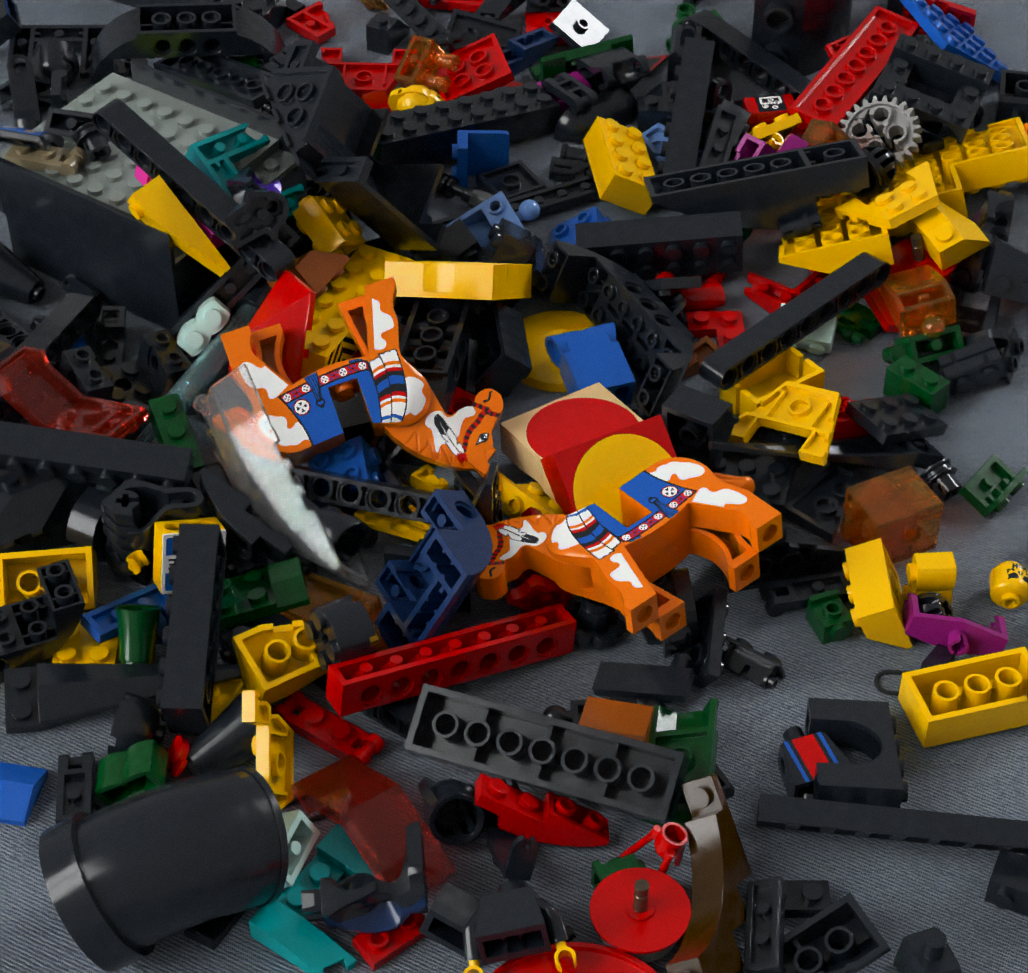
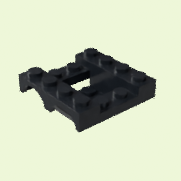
M901 33L885 68L870 93L868 103H872L873 96H876L878 101H882L884 95H887L888 102L897 97L898 105L905 101L907 109H914V116L919 117L920 123L918 125H921V128L939 135L943 125H946L955 133L957 143L962 145L995 70L983 64L965 59L961 55L940 49L938 46L920 41L913 36Z

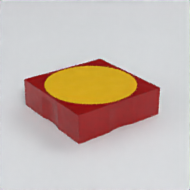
M659 414L554 453L540 461L554 498L564 515H569L595 503L623 524L619 488L654 463L663 459L677 457L662 416Z

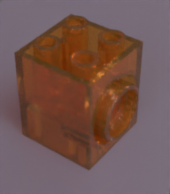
M909 465L847 487L840 532L844 540L849 541L852 546L881 538L894 564L913 557L914 553H923L936 548L944 504Z

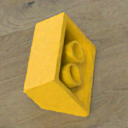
M878 538L844 549L847 562L842 563V567L847 581L851 583V585L846 586V590L851 604L855 606V608L850 609L855 627H861L867 639L905 649L912 648L911 636L905 634L902 614L904 602L900 579L882 539Z
M92 546L0 553V607L42 595L36 568L68 559L86 604L84 610L96 609L98 590L96 551Z

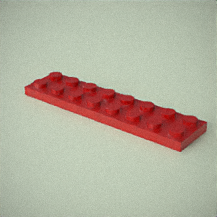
M876 5L789 107L788 115L791 116L798 113L802 122L834 135L837 129L841 127L840 120L847 119L845 112H853L855 110L853 105H859L874 87L892 54L900 34L903 33L915 37L920 29L918 22Z

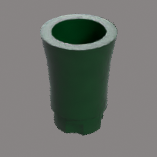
M147 604L116 606L119 631V660H121V664H153L161 607Z

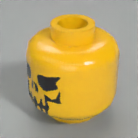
M1005 561L993 568L989 574L991 600L1006 609H1015L1028 602L1027 568L1014 561Z

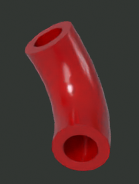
M666 271L658 274L654 279L672 278L675 276L672 272ZM718 281L702 284L700 288L680 291L686 299V305L682 311H710L722 308L726 304L725 291ZM670 296L658 298L665 302Z

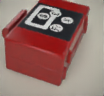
M784 94L743 98V109L751 113L747 121L750 125L748 131L763 122L769 125L774 122L776 117L788 113L789 107L795 101L793 95Z

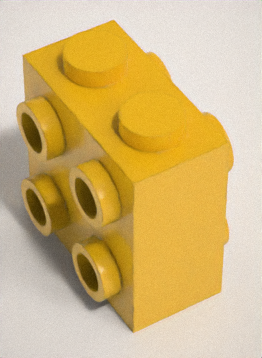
M308 195L297 204L299 207L292 213L297 220L296 226L303 234L308 235L313 242L312 248L315 251L349 256L366 242L361 235L363 233L361 227L354 220H350L345 213L347 211L346 207L334 197Z

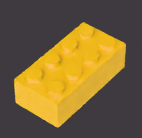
M597 116L583 142L599 198L636 213L646 215L653 203L645 187L643 177L654 176L655 173L643 135L637 128H628L620 125L614 119H605Z
M1024 646L902 673L898 700L923 748L1028 725V650Z

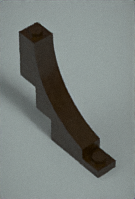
M716 772L681 784L692 819L685 822L692 867L691 918L678 952L665 965L668 973H737L744 967L732 931L746 921V911L737 884L751 875L752 871Z

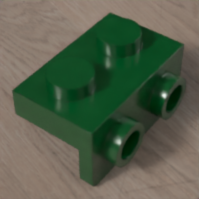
M993 454L958 493L985 518L993 510L999 513L1011 501L1007 496L1009 494L1014 496L1025 485L1022 479L1028 473V470L1024 467L1015 474Z

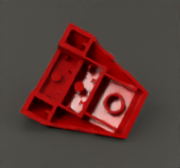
M285 270L248 325L251 332H255L279 323L281 324L285 337L282 365L287 377L294 384L303 378L301 376L303 358L308 359L309 349L304 347L306 331H312L316 293L292 272ZM253 343V353L256 356V351ZM229 363L228 375L236 382L232 368Z

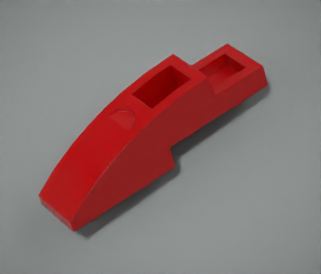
M483 773L475 781L474 804L497 814L499 829L517 836L524 835L527 839L533 836L538 842L562 846H606L610 841L608 819L597 811H590L575 804L567 797H560L552 792H548L541 801L531 793L517 790L507 785L501 779L492 778Z

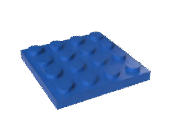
M900 0L940 49L961 55L965 59L983 64L995 70L992 79L999 83L1001 69L1008 70V67L995 59L997 54L984 46L986 44L985 40L974 34L975 29L965 21L963 24L959 23L960 21L951 13L943 14L944 12L935 4L929 6L925 0Z

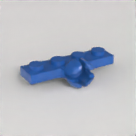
M154 583L82 614L80 624L101 644L119 636L116 606L126 604L156 605L161 607L157 628L160 636L157 635L156 644H163L164 626H169L170 616L166 614L168 594H161Z

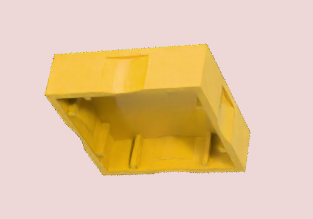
M385 261V279L394 277L397 288L396 296L472 300L531 298L532 264Z

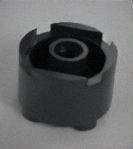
M347 595L314 607L310 612V621L304 623L307 637L315 642L318 650V662L324 671L328 670V665L369 655L377 651V645L371 646L370 637L375 636L370 616L361 601L355 603L352 601L355 597L353 595Z

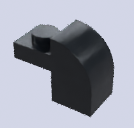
M89 486L77 500L70 513L66 529V539L76 543V547L92 546L97 553V561L104 563L107 560L105 550L107 536L104 534V524L101 520V514L103 513L101 502L111 493Z

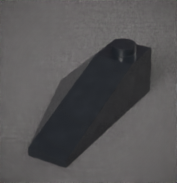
M776 541L759 552L760 577L739 591L757 589L768 581L843 570L842 563L847 562L844 549L849 547ZM719 568L728 593H733L734 591L729 588L724 572Z
M848 893L784 935L783 973H854L864 969L890 952L891 949L852 894ZM744 967L737 973H743Z

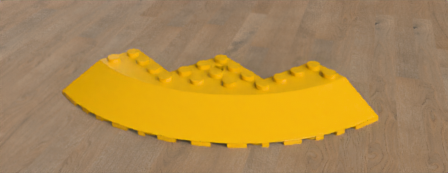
M1020 117L987 124V130L975 132L974 129H970L962 145L957 143L956 138L948 136L942 138L944 140V149L926 155L911 152L913 161L905 159V168L897 165V174L891 186L884 192L878 191L869 197H860L847 192L837 193L830 198L819 197L820 201L817 202V211L823 228L814 230L813 234L810 235L805 233L785 241L782 238L783 245H779V263L831 274L859 254L868 252L890 265L895 264L889 237H904L909 232H912L905 223L894 229H887L869 225L867 220H862L858 223L852 222L849 216H845V219H839L834 208L855 197L865 205L874 202L877 196L888 193L899 187L902 183L909 181L906 171L928 161L940 201L968 218L964 193L968 195L975 194L980 189L987 187L993 189L1001 188L1006 183L1013 181L1019 183L1028 182V135L1024 130Z

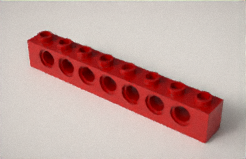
M560 603L328 665L326 698L338 715L342 717L420 695L424 683L446 688L568 654L573 651L577 621Z

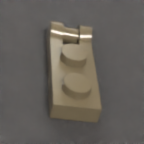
M13 145L5 155V159L27 169L42 172L48 169L58 171L62 176H68L69 174H76L79 169L78 165H82L87 159V153L80 147H74L70 150L50 146V150L45 151Z

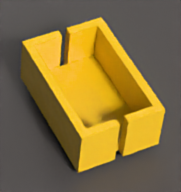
M791 346L730 389L722 390L719 388V399L732 403L733 414H739L740 416L745 411L752 412L761 406L760 400L786 381L824 389L825 370L809 358L804 360V355Z

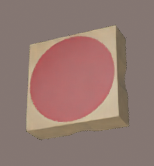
M598 382L501 422V452L525 474L535 479L543 491L556 502L540 461L541 459L641 422L643 419Z

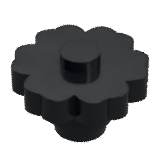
M581 596L570 598L568 606H564L577 621L574 643H577L580 647L587 648L592 645L598 650H603L606 647H613L616 639L622 636L625 625L619 619L615 608Z

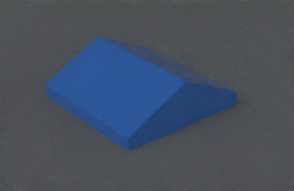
M0 762V823L26 826L48 777V769Z

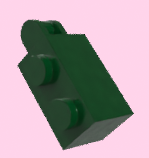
M960 324L894 339L895 345L886 347L883 350L882 358L888 364L894 363L903 355L920 364L937 360L938 356L964 347Z

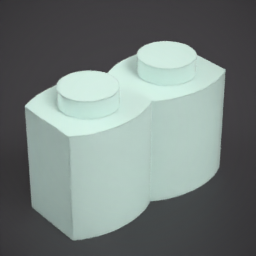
M215 296L208 298L198 308L196 317L190 319L181 327L177 336V344L192 357L200 354L208 346L211 335L218 333L227 324L230 317V309Z

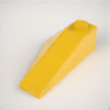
M160 175L130 196L127 201L129 203L128 208L137 220L141 219L146 225L169 234L173 245L219 277L224 276L231 269Z
M899 187L893 189L892 191H890V192H888V193H892L893 191L899 189ZM940 201L941 205L905 222V224L913 234H921L923 247L943 271L990 245V241L975 222Z
M303 620L292 621V624L273 626V623L261 624L232 637L233 647L244 684L248 690H257L260 693V698H258L260 701H267L269 704H272L293 694L328 672V670L324 671L318 662L317 647L314 640L311 641L307 637ZM376 633L375 636L370 637L371 646L379 642V637Z

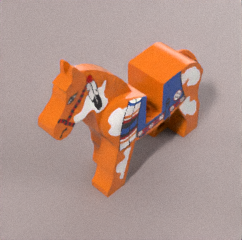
M394 277L366 285L365 295L337 304L338 311L362 357L328 365L303 377L294 384L287 377L282 365L285 337L280 323L255 332H251L249 325L220 335L237 385L253 404L255 416L249 410L240 407L218 415L216 422L221 428L231 433L248 451L269 460H278L294 465L304 464L313 459L314 456L345 443L344 432L333 401L344 402L355 397L354 393L359 392L375 436H388L406 452L429 463L452 470L475 471L484 478L489 468L488 463L496 454V449L493 447L492 433L503 414L504 403L502 396L497 391L487 388L476 395L473 406L461 408L453 415H447L444 412L426 379L400 353L398 319L394 311V300L397 294ZM253 343L256 351V356L253 353Z
M674 457L663 459L654 463L619 488L623 524L594 503L569 515L539 514L512 518L486 525L493 544L492 557L476 582L477 593L483 599H500L508 592L509 582L516 580L524 571L531 569L555 581L566 592L619 610L625 617L627 630L633 635L647 626L656 638L663 641L687 625L685 602L652 583L674 569L689 554H694L715 563L724 572L729 588L734 592H738L760 577L759 552L783 537L782 514L753 494L755 483L749 476L713 473L706 465L689 458ZM742 536H744L745 538H747V539L750 541V543H751L752 546H750V545L742 538Z

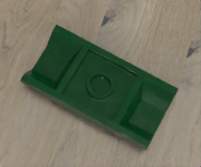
M629 34L541 57L539 65L529 67L530 73L537 83L549 77L552 79L556 78V75L559 73H567L577 69V59L587 57L590 54L622 46L634 53L633 36Z
M296 557L268 565L264 569L251 570L246 574L233 578H225L220 630L309 605L310 600L299 558Z
M717 698L710 699L702 711L677 714L660 705L653 706L654 713L649 744L683 752L691 759L684 782L715 773L718 742L716 727L719 705ZM682 790L673 822L686 828L685 822L692 819ZM642 819L650 824L659 825L660 827H663L664 825L650 820Z

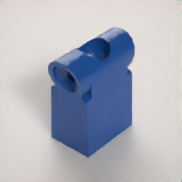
M614 322L545 338L546 351L552 362L560 368V375L568 395L599 382L625 405L631 404L636 380L619 342L616 341Z

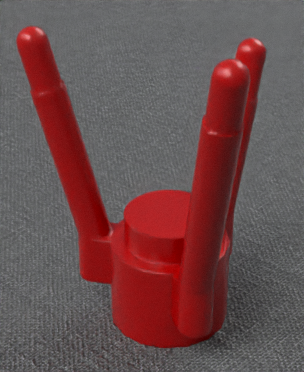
M668 822L663 827L654 825L647 835L626 849L619 857L636 853L654 839L655 851L663 858L658 871L666 874L673 858H675V866L681 864L688 842V833L683 826L674 822Z

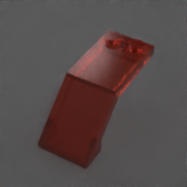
M22 346L0 362V395L33 426L123 439L131 432L136 431L149 418L146 407L83 395L49 363L45 349Z
M347 755L291 785V789L308 815L317 810L344 828L376 878L390 883L395 881L401 874L405 856L406 826L412 822H420L421 833L424 836L428 889L453 876L456 872V868L400 785L351 756Z

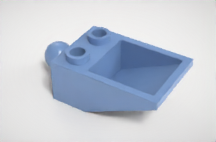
M500 191L448 223L446 228L460 218L479 245L485 248L490 240L488 234L495 223L499 224L500 220L504 218L525 229L521 221L535 220L539 216L540 207L536 201L527 199L520 204L519 210L515 212L503 192Z

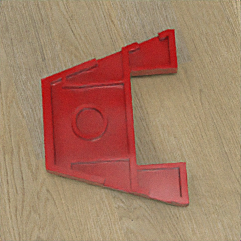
M321 47V58L324 62L331 66L334 65L341 71L340 75L343 77L345 85L360 98L362 94L380 89L386 90L388 98L390 92L393 91L414 62L415 49H393L391 63L342 62L343 48Z

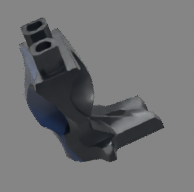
M412 822L406 826L404 863L401 874L395 881L387 883L368 873H356L338 883L333 878H320V889L301 891L302 913L307 915V920L309 922L326 921L330 929L341 927L363 934H371L398 929L410 915L428 913V879L424 836L421 833L420 822Z

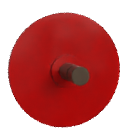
M636 867L617 871L603 879L591 896L589 914L591 923L605 946L624 951L643 962H651L668 954L684 936L691 918V904L686 891L675 879L654 869Z

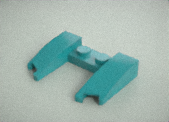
M246 122L191 144L185 155L188 160L231 198L232 195L226 180L239 173L233 163L254 153L270 142L269 137L264 134L259 140H255L246 134L245 130L249 125ZM302 184L281 192L289 203L287 223L296 219L292 213L299 207L297 205V195H302L304 192Z
M338 822L316 846L317 855L300 872L293 886L287 887L273 904L261 907L249 921L252 938L306 973H324V969L339 962L343 963L346 970L349 971L357 965V961L329 936L307 920V915L302 913L301 891L320 889V878L323 877L333 878L338 883L344 877L347 878L356 873H368L384 882L390 883L395 881L402 871L380 851Z

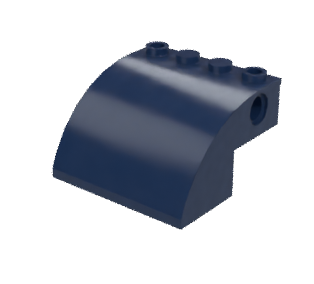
M434 490L420 512L427 524H431V527L409 560L389 559L374 582L387 603L373 625L389 649L440 636L489 564L493 547L490 532L484 519L464 490Z

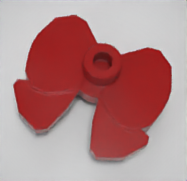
M177 735L171 747L166 749L168 752L166 774L167 769L170 768L172 776L176 778L183 772L188 763L186 758L189 752V742L182 735Z

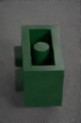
M903 355L886 368L883 394L885 396L904 393L913 394L919 398V402L938 414L946 408L951 381L908 356Z

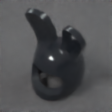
M290 480L288 490L291 493L292 501L303 524L305 540L308 546L318 557L327 563L343 564L349 561L358 553L371 534L369 526L357 517L343 513L338 507L330 505L319 508L307 499L297 480ZM357 527V533L354 537L346 533L349 529Z

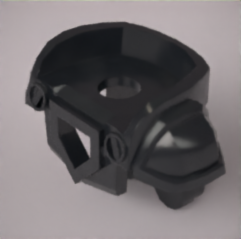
M688 568L672 569L652 583L685 602L687 625L670 637L660 641L647 626L640 630L647 644H663L664 658H669L677 652H683L694 645L698 638L697 613ZM618 610L619 619L626 622L625 617Z

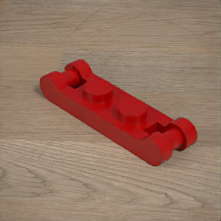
M300 690L287 696L283 704L279 703L271 710V714H279L295 733L357 769H365L370 764L371 757L378 755L385 748V742L379 735L375 733L368 734L307 699ZM295 710L300 712L298 716L293 714Z

